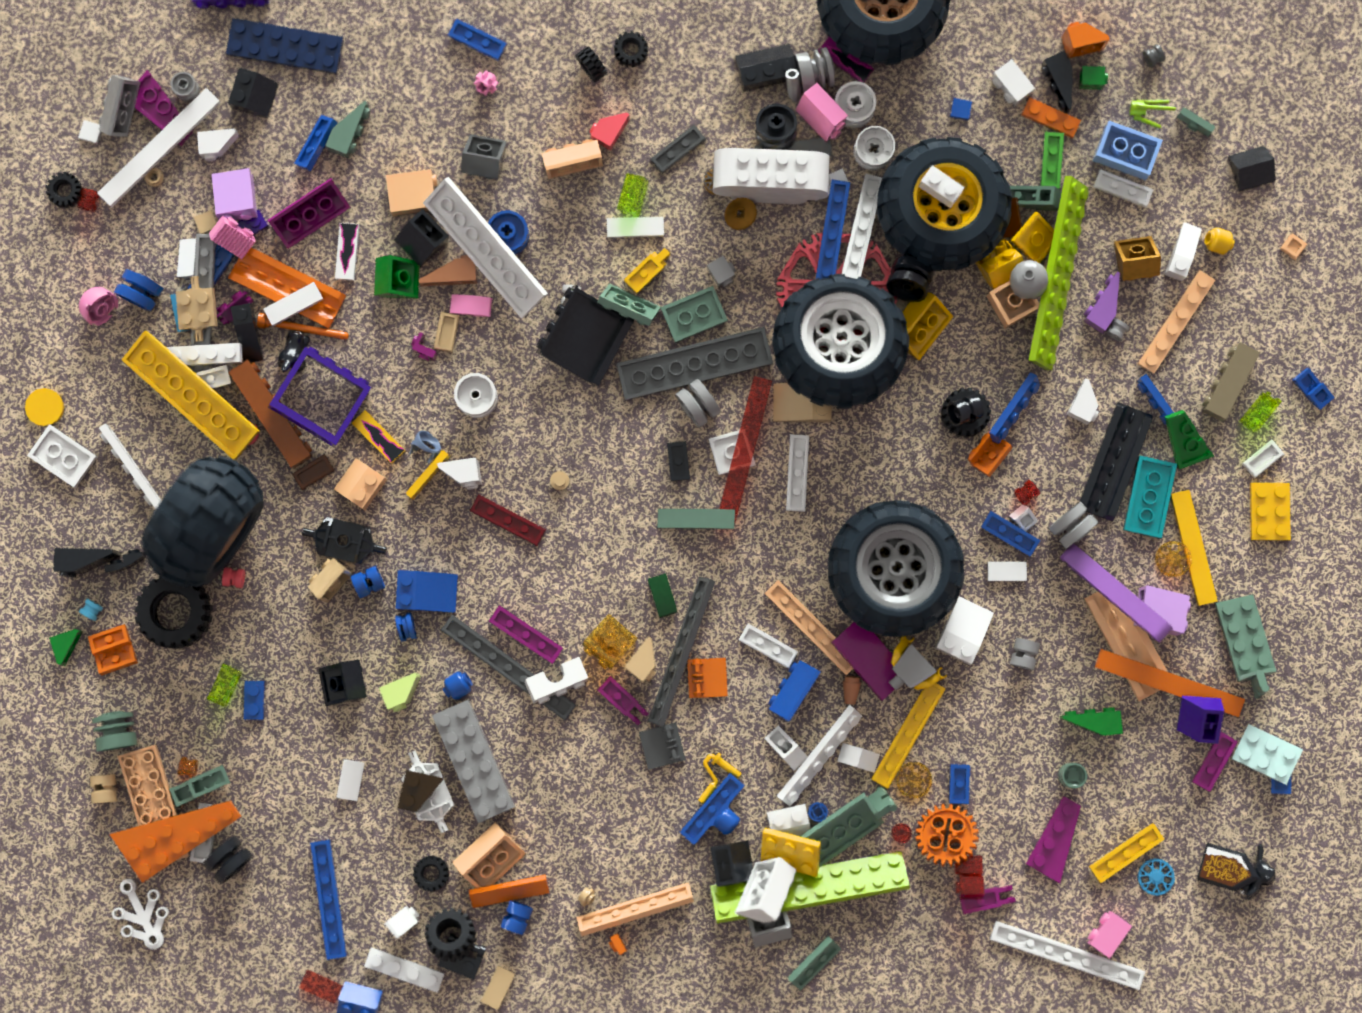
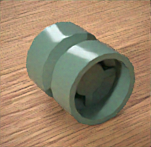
M1066 763L1059 769L1058 779L1065 787L1079 788L1087 780V771L1081 764Z

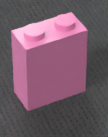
M818 83L803 94L796 108V112L825 142L831 138L835 140L841 134L840 130L846 125L845 120L848 115Z

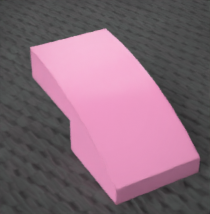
M452 294L450 313L490 317L492 298Z

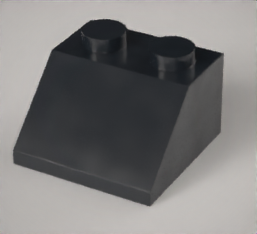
M239 68L228 104L232 109L268 119L279 83L257 72Z
M359 659L340 662L318 669L325 706L367 697Z

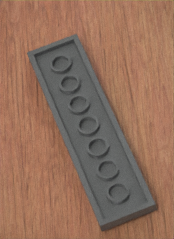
M761 327L619 362L616 365L625 401L688 386L697 378L704 382L773 365V360L765 329Z

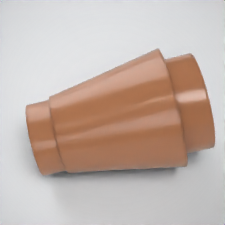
M845 676V679L842 681L844 703L856 705L862 682H860V677Z

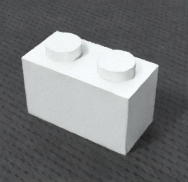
M1012 59L995 71L992 76L994 86L997 89L1001 88L1005 93L1004 98L1009 104L1013 103L1014 106L1030 96L1035 90V87Z
M933 165L919 184L921 189L949 208L954 205L964 189L962 185Z

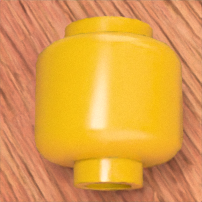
M1214 228L1207 232L1204 244L1209 251L1224 255L1234 247L1233 235L1230 231Z

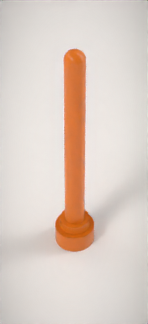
M259 313L257 328L265 329L272 326L267 315ZM287 321L272 326L344 340L349 337L347 332Z

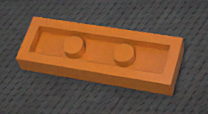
M1029 97L1021 116L1052 130L1064 133V135L1072 139L1081 120Z

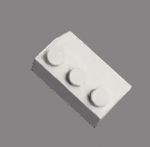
M780 857L755 862L735 913L763 923L776 921L780 915L783 902L787 898L789 887L794 880L796 869Z

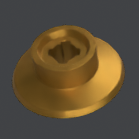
M748 198L734 199L725 209V222L734 230H744L754 223L757 216V208ZM738 210H742L740 215H737Z

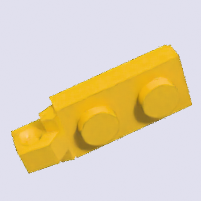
M664 248L658 255L655 252L650 254L624 279V282L638 294L667 265L664 261L670 256V253Z

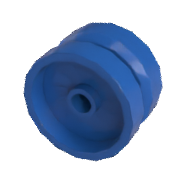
M511 210L500 211L494 214L488 221V224L515 255L521 253L527 247L530 239L529 229L520 214Z
M125 269L121 278L131 286L117 284L113 293L146 311L152 312L156 303L146 295L160 297L164 288L140 273Z

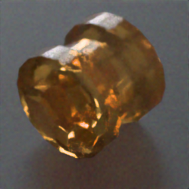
M182 756L177 774L180 776L185 774L189 778H194L199 760H189L187 757Z

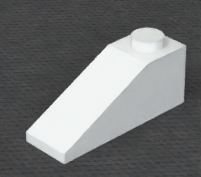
M1183 223L1164 275L1179 281H1183L1187 277L1202 229Z

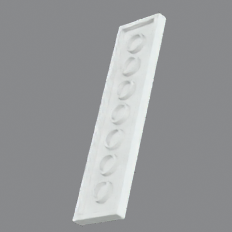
M449 177L445 178L423 202L520 318L525 317L548 294Z

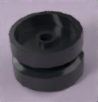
M775 103L767 105L760 110L756 117L755 136L761 148L788 150L793 146L797 136V118L791 108L784 104Z
M898 257L892 264L891 274L886 284L887 290L891 295L903 301L920 302L925 300L929 291V284L933 278V269L930 264L928 267L917 261V257Z
M236 835L218 847L202 864L208 872L219 868L214 878L220 885L239 873L254 856L247 848L236 853L242 844Z

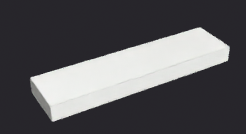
M790 434L786 511L805 512L809 435Z

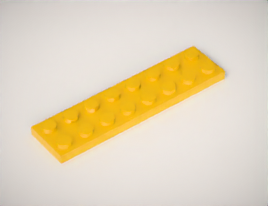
M144 331L121 359L233 460L238 459L260 432L148 331Z

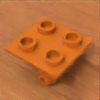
M726 658L687 660L689 698L728 696Z

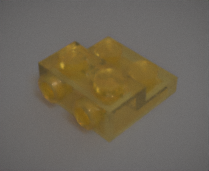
M608 614L584 640L582 646H584L583 650L589 656L594 655L599 659L598 663L601 667L611 670L638 638L613 616Z

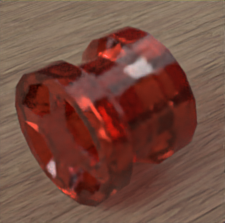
M899 823L892 828L891 834L895 841L906 843L910 840L912 831L908 825Z

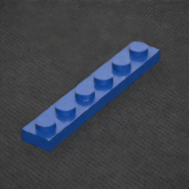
M831 180L816 278H829L830 275L836 274L850 182Z
M331 839L311 842L326 958L329 960L347 957Z

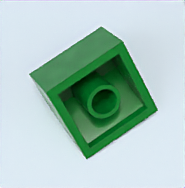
M392 255L376 258L374 295L385 298L418 299L420 266L414 260Z

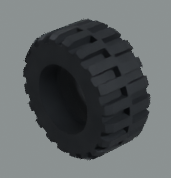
M159 576V579L151 580L149 586L142 588V595H138L136 599L138 606H134V612L137 613L135 622L139 624V631L146 636L145 638L160 647L181 649L185 646L193 645V642L199 641L202 638L201 635L203 633H207L209 629L207 627L208 623L212 622L210 613L213 611V606L210 605V596L205 593L206 590L203 586H189L186 588L170 583ZM169 594H180L190 604V617L187 623L180 629H166L159 623L157 618L158 605Z

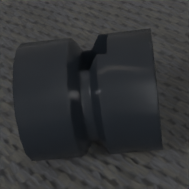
M974 394L964 397L962 400L950 402L947 405L948 417L955 426L979 419L984 413L980 398Z

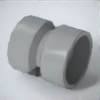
M179 72L172 77L171 88L181 101L186 103L192 102L200 94V87L191 74Z
M1016 638L1013 647L1015 653L1011 655L1009 664L1034 670L1036 664L1034 656L1038 655L1040 643Z

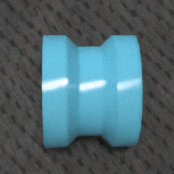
M87 598L85 606L80 608L79 612L89 619L96 621L98 618L97 614L103 610V607Z

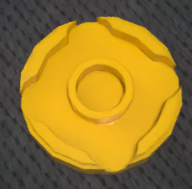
M37 389L26 400V415L30 421L39 426L46 427L49 424L52 425L62 417L64 402L61 396L51 389Z

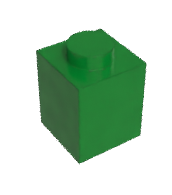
M1082 66L1080 69L1079 89L1102 90L1105 84L1108 83V73H1105V67Z

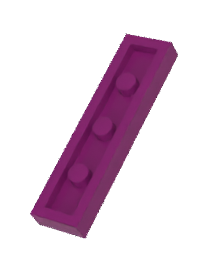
M500 605L489 620L490 623L552 664L563 650V647Z

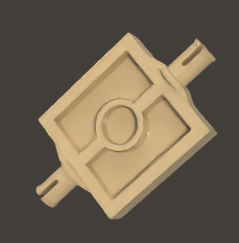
M199 276L190 277L191 288L185 291H176L179 330H195V342L204 341V329L218 326L215 288H199Z

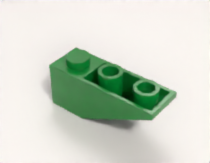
M1115 707L1103 708V712L1096 713L1095 709L1084 710V714H1076V711H1065V715L1060 716V719L1100 736L1123 734L1121 711H1115Z

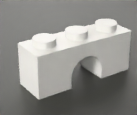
M577 657L561 664L560 669L563 679L559 682H550L546 678L544 671L525 679L524 683L533 703L539 702V704H543L549 701V697L553 695L559 697L566 694L567 690L572 687L578 689L585 686L588 676L580 658Z

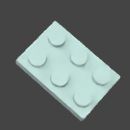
M1248 724L1232 760L1287 785L1303 749Z

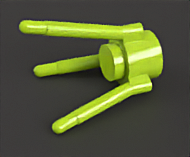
M1132 100L1130 115L1134 116L1133 120H1139L1160 129L1161 125L1145 119L1141 115H1145L1147 109L1175 111L1176 107L1147 105L1170 103V100Z

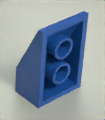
M398 570L396 609L456 613L458 574Z

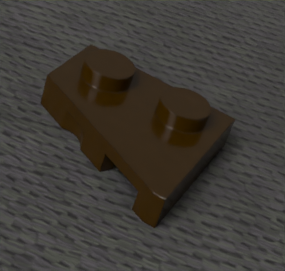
M406 770L397 808L417 813L444 778Z

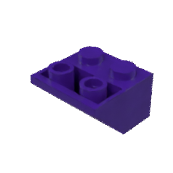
M1182 696L1177 730L1197 742L1218 744L1224 715L1221 698Z

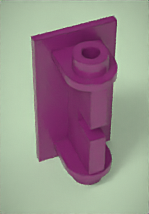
M245 290L243 292L237 291L231 297L232 301L228 304L223 303L216 309L218 311L217 318L221 315L222 318L219 320L224 325L230 324L233 321L230 307L254 302L250 296L245 297L247 294Z

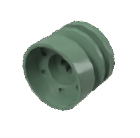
M116 711L104 713L91 719L92 724L101 723V727L93 728V732H103V736L94 739L96 752L138 745L136 732H127L126 728L135 725L134 722H125V719L134 717L133 712Z

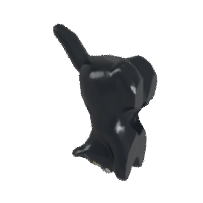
M300 331L287 334L285 348L279 354L277 363L282 372H286L294 366L303 349L309 345V336L303 337ZM305 360L302 362L297 372H300L305 368Z
M1258 844V853L1254 869L1260 879L1240 889V893L1246 894L1248 901L1260 892L1262 885L1269 886L1276 878L1275 869L1263 860L1264 849L1262 844Z

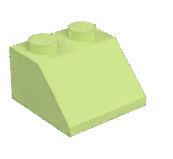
M413 673L379 687L387 710L398 712L407 708L406 704L410 703L421 678L420 674Z

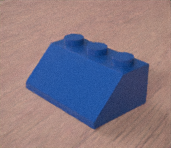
M801 660L798 663L794 662L788 671L791 673L789 678H783L778 686L781 689L777 696L773 694L768 702V705H770L768 710L787 722H790L821 673Z

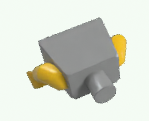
M902 636L894 649L891 664L893 671L897 675L889 683L896 691L905 683L910 689L930 688L938 681L947 677V674L944 676L940 675L942 667L935 670L911 644L914 641V637L911 640H907L906 636Z

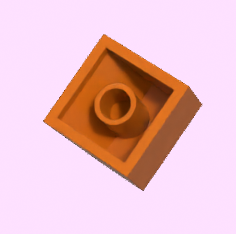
M1086 22L1069 24L1061 38L1069 59L1102 51L1110 40L1107 34Z

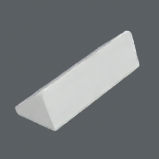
M196 239L180 240L177 277H194Z
M344 759L337 798L358 801L365 763Z

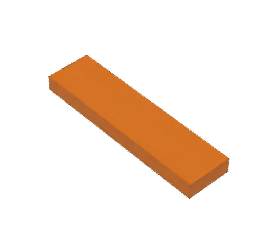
M546 875L469 890L473 908L549 893Z

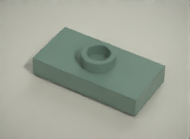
M1185 107L1182 108L1176 117L1188 124L1187 127L1190 130L1199 131L1207 137L1216 128Z

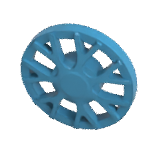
M1162 859L1147 860L1138 871L1139 885L1145 892L1151 895L1167 893L1175 881L1172 867ZM1154 862H1159V869H1154ZM1146 865L1151 868L1149 874L1143 870ZM1165 866L1170 870L1166 874L1161 871ZM1148 876L1149 881L1142 883L1141 877ZM1165 876L1171 877L1170 884L1164 882ZM1150 883L1155 885L1153 892L1147 889ZM1162 883L1165 890L1160 892L1158 885Z

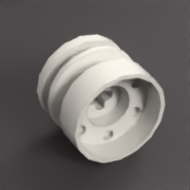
M881 126L865 128L858 135L853 147V155L856 162L867 170H878L885 167L895 151V140L886 128ZM871 146H872L873 148H875V147L878 148L877 151H876V154H875V152H870V151H869L870 148H871Z

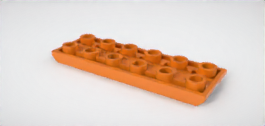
M252 247L243 259L238 258L228 279L274 302L314 282L324 300L298 314L327 329L330 328L346 298V295Z

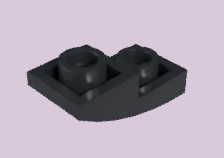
M139 549L129 550L128 554L122 555L123 563L122 560L110 561L109 565H104L105 573L112 574L129 569L145 559L146 555L140 552Z

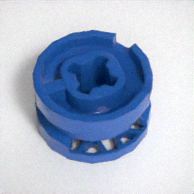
M411 612L406 613L405 616H395L401 642L407 641L408 638L416 639L417 633L415 632V624Z

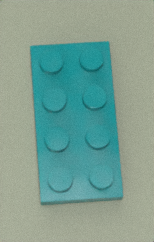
M1138 456L1123 531L1158 539L1162 538L1177 468L1176 463Z

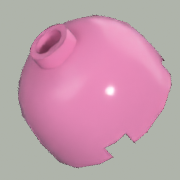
M93 287L87 290L79 301V312L90 325L95 324L99 326L106 323L112 317V315L108 314L114 307L118 308L117 297L103 287Z

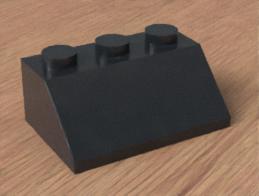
M790 44L735 56L743 92L785 83L786 71L789 69L798 70Z

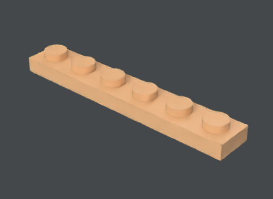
M1201 270L1197 272L1139 360V366L1151 374L1156 372L1216 281Z
M777 580L764 594L845 675H848L853 668L832 645L831 642L836 637Z
M685 883L579 916L577 921L581 936H585L694 902L689 883Z

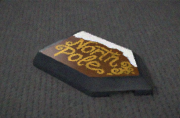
M1207 843L1197 876L1198 881L1236 892L1260 879L1245 853Z

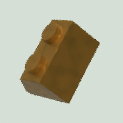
M1151 236L1114 241L1118 271L1123 281L1160 276L1161 255Z

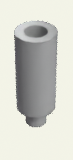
M789 69L785 73L788 97L793 102H798L802 96L799 72L796 69Z

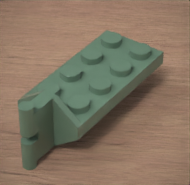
M1254 595L1215 603L1237 682L1251 681L1254 697L1260 699L1270 689L1265 676L1274 674L1277 671Z
M879 786L877 791L868 797L863 792L800 837L821 842L819 867H821L884 823L882 817L890 811H896L897 805L884 787Z

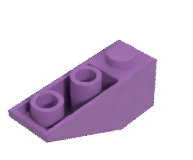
M1119 272L1114 276L1110 274L1104 283L1107 287L1104 291L1100 290L1094 298L1097 302L1093 307L1090 305L1084 313L1086 316L1084 322L1102 334L1116 316Z

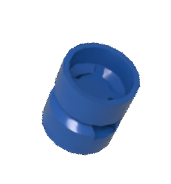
M376 565L366 569L364 574L359 572L351 576L353 586L360 599L369 596L371 591L378 592L385 589L384 581ZM371 578L373 584L369 585L367 579Z
M510 900L506 909L508 915L504 916L500 927L524 935L528 925L526 920L530 919L533 908Z

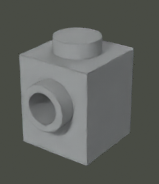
M724 256L707 265V270L718 288L722 285L725 288L734 282L732 279L735 278L734 272H736V269L731 262L728 263Z

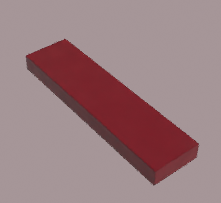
M479 494L470 509V512L535 546L539 545L546 531L543 527Z

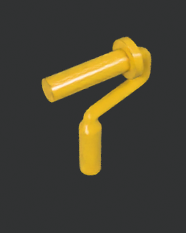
M717 753V755L709 754L703 761L705 769L713 779V782L709 784L698 799L703 804L712 795L718 784L716 776L707 764L710 759H713L712 765L716 763L737 779L741 775V772L720 757V753Z

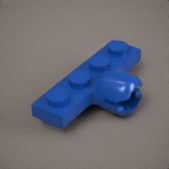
M729 773L680 833L693 845L701 839L711 826L716 827L724 835L730 834L739 824L740 817L730 809L729 805L745 785Z

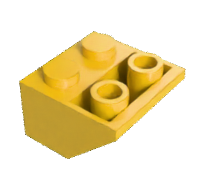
M1004 238L987 257L976 262V265L987 284L994 290L1010 281L1012 270L1023 261V258Z

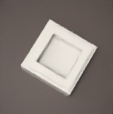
M84 120L78 138L98 144L102 133L99 131L100 125Z

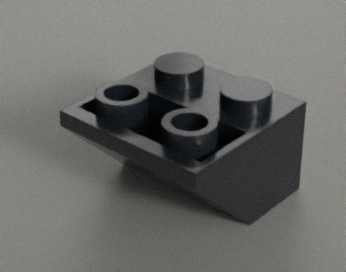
M422 209L408 221L394 241L421 267L448 243L449 235Z
M748 840L710 847L717 887L748 881L753 870Z

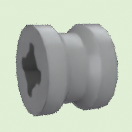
M1113 319L1111 327L1106 330V334L1117 341H1122L1124 333L1128 332L1130 327L1121 320Z

